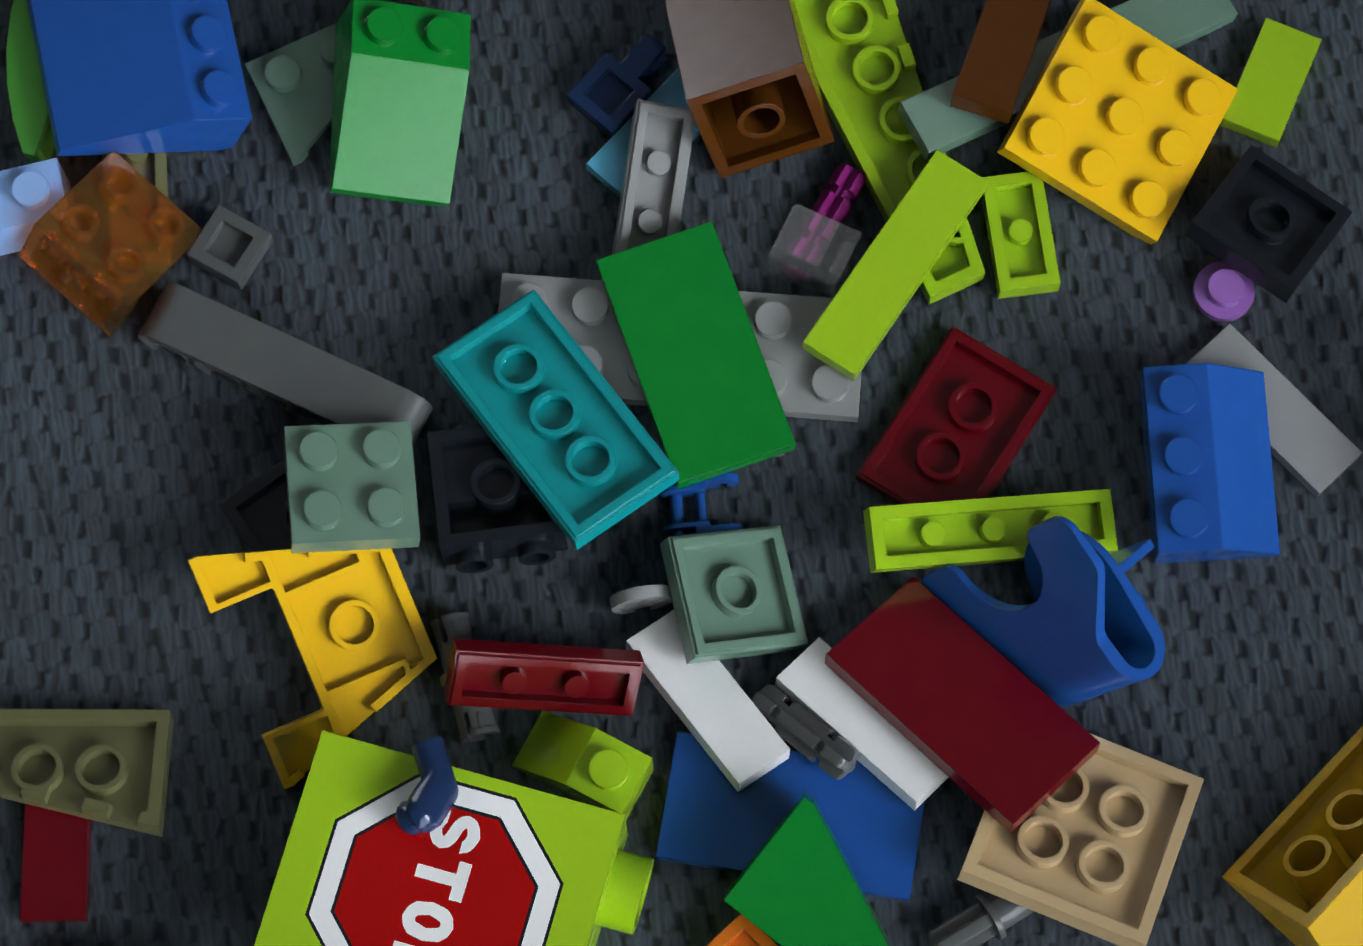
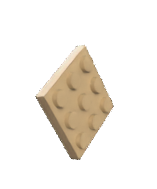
M1091 734L1100 742L1097 753L1014 831L1009 833L984 810L957 880L1115 945L1146 946L1204 779Z

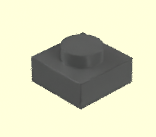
M218 205L191 246L187 256L190 263L242 291L273 243V238L270 232Z

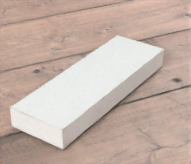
M675 610L626 640V650H639L644 660L642 671L737 792L789 759L791 749L720 660L686 664Z
M819 637L776 677L775 686L791 698L790 701L792 703L797 702L835 732L832 736L833 739L841 736L856 747L859 752L857 760L915 811L949 777L825 664L826 653L832 648Z

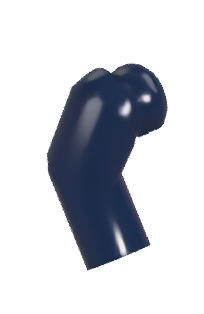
M442 737L429 738L411 747L421 780L409 796L408 801H403L398 805L395 816L400 829L408 835L415 836L422 832L429 833L441 826L457 800L458 785Z

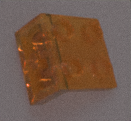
M111 152L34 224L18 256L111 337L128 319L141 296L191 248L201 233L202 228L119 154Z

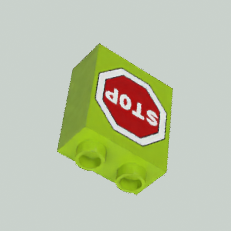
M322 730L254 946H596L601 927L630 935L634 934L648 890L654 859L623 851L628 836L625 814L453 766L452 769L459 790L458 797L443 823L432 832H422L415 836L408 835L400 829L395 816L398 805L403 801H408L409 796L421 780L414 756Z

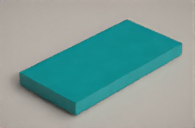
M534 289L432 356L436 368L576 550L679 481V471Z

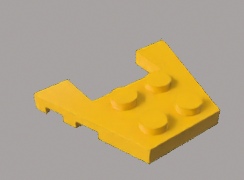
M291 549L203 555L187 560L210 614L268 589H273L321 704V709L261 734L284 789L294 786L310 769L322 730L347 737L371 714L380 710L437 659L392 549L291 553Z

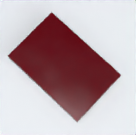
M952 326L857 472L855 479L897 505L990 498L1055 396L1058 388Z

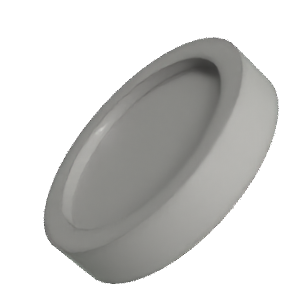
M660 584L633 587L610 596L611 610L616 614L634 613L635 609L650 607L651 610L658 609L672 603L669 586Z

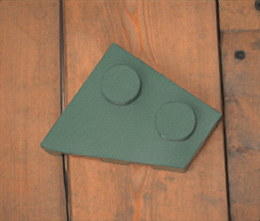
M336 23L245 63L247 71L293 166L302 163L309 155L308 150L329 126L332 127Z

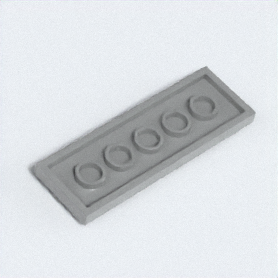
M502 273L498 312L534 289L622 401L627 405L647 406L602 280ZM739 291L785 416L858 422L862 371L855 381H852L802 349L803 341L833 298Z

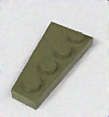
M0 709V798L163 837L174 718L171 710Z

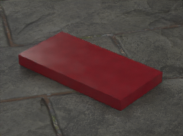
M915 577L910 579L826 653L825 664L1009 833L1014 831L1097 753L1100 742Z

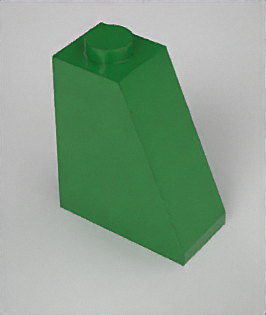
M804 791L726 891L724 901L781 946H889L888 937L816 799Z

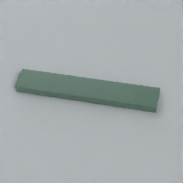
M1128 0L1110 8L1173 49L1233 22L1238 15L1230 0ZM1063 30L1037 41L1009 123L1014 122ZM959 76L905 99L899 104L897 112L926 161L931 159L936 150L945 153L1008 124L951 107L952 95Z

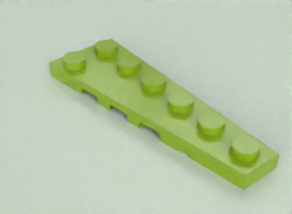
M794 0L825 108L857 169L864 174L865 184L884 221L887 222L929 162V160L926 161L897 112L901 101L923 92L915 69L916 62L910 44L906 42L898 18L899 11L895 0ZM968 218L963 222L919 286L929 305L984 279L985 270Z

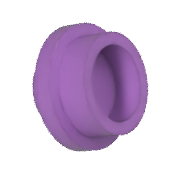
M1224 261L1214 262L1204 267L1199 272L1193 285V299L1197 308L1208 318L1220 322H1229L1242 317L1251 307L1255 297L1254 282Z

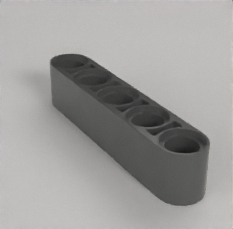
M166 283L138 334L139 340L149 348L156 351L158 346L178 354L176 361L209 376L212 371L228 377L232 379L231 386L263 401L266 395L286 404L285 411L315 425H319L320 421L329 425L411 421L412 445L414 446L433 409L427 400L405 387L176 283Z

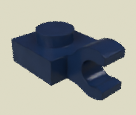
M647 33L637 42L621 63L606 52L567 94L568 103L611 138L633 115L634 104L637 99L648 100L652 96L651 88L644 82L648 81L668 61L662 55L666 51V47Z

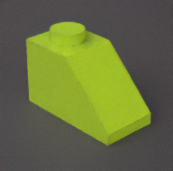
M542 711L512 767L578 802L625 814L626 820L654 771L652 757L595 727L546 711Z

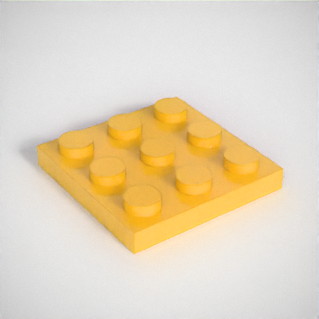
M1080 0L997 153L1130 235L1151 245L1160 238L1238 89L1099 1Z

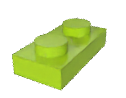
M1030 172L982 177L988 181L987 189L981 198L998 299L1058 292L1061 281L1043 180Z

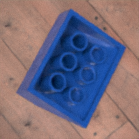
M26 0L57 156L218 151L232 148L251 122L252 114L227 0Z

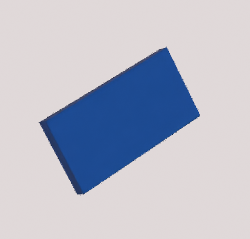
M677 732L656 859L741 873L800 796L806 791L816 799L865 895L909 902L924 802L914 811L860 762L856 761L857 765L854 770L848 773L842 780H836L817 766L820 762L818 758L815 762H811L800 752L791 750L789 759L737 792L696 738L690 733Z

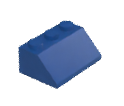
M1212 363L1143 367L1139 380V395L1152 543L1155 545L1153 548L1154 564L1279 557L1280 547L1264 372Z

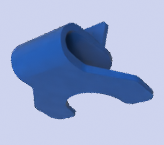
M1054 516L1034 525L1027 533L1028 544L1025 550L1024 566L1029 586L1037 601L1027 605H1012L987 595L959 567L953 564H947L933 570L922 579V584L1060 707H1069L1148 679L1158 672L1163 663L1165 641L1162 630L1147 608L1141 594L1133 587L1125 575V572L1155 547L1150 538L1110 554L1100 543L1080 531L1072 521L1065 517Z

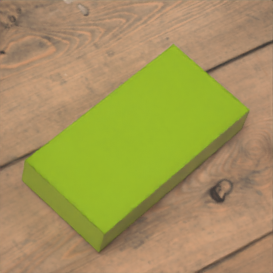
M1266 17L1236 87L1238 91L1220 126L1276 148L1322 39Z

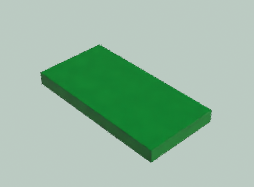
M712 221L596 260L600 278L664 453L679 471V481L676 482L677 489L795 450L796 442Z

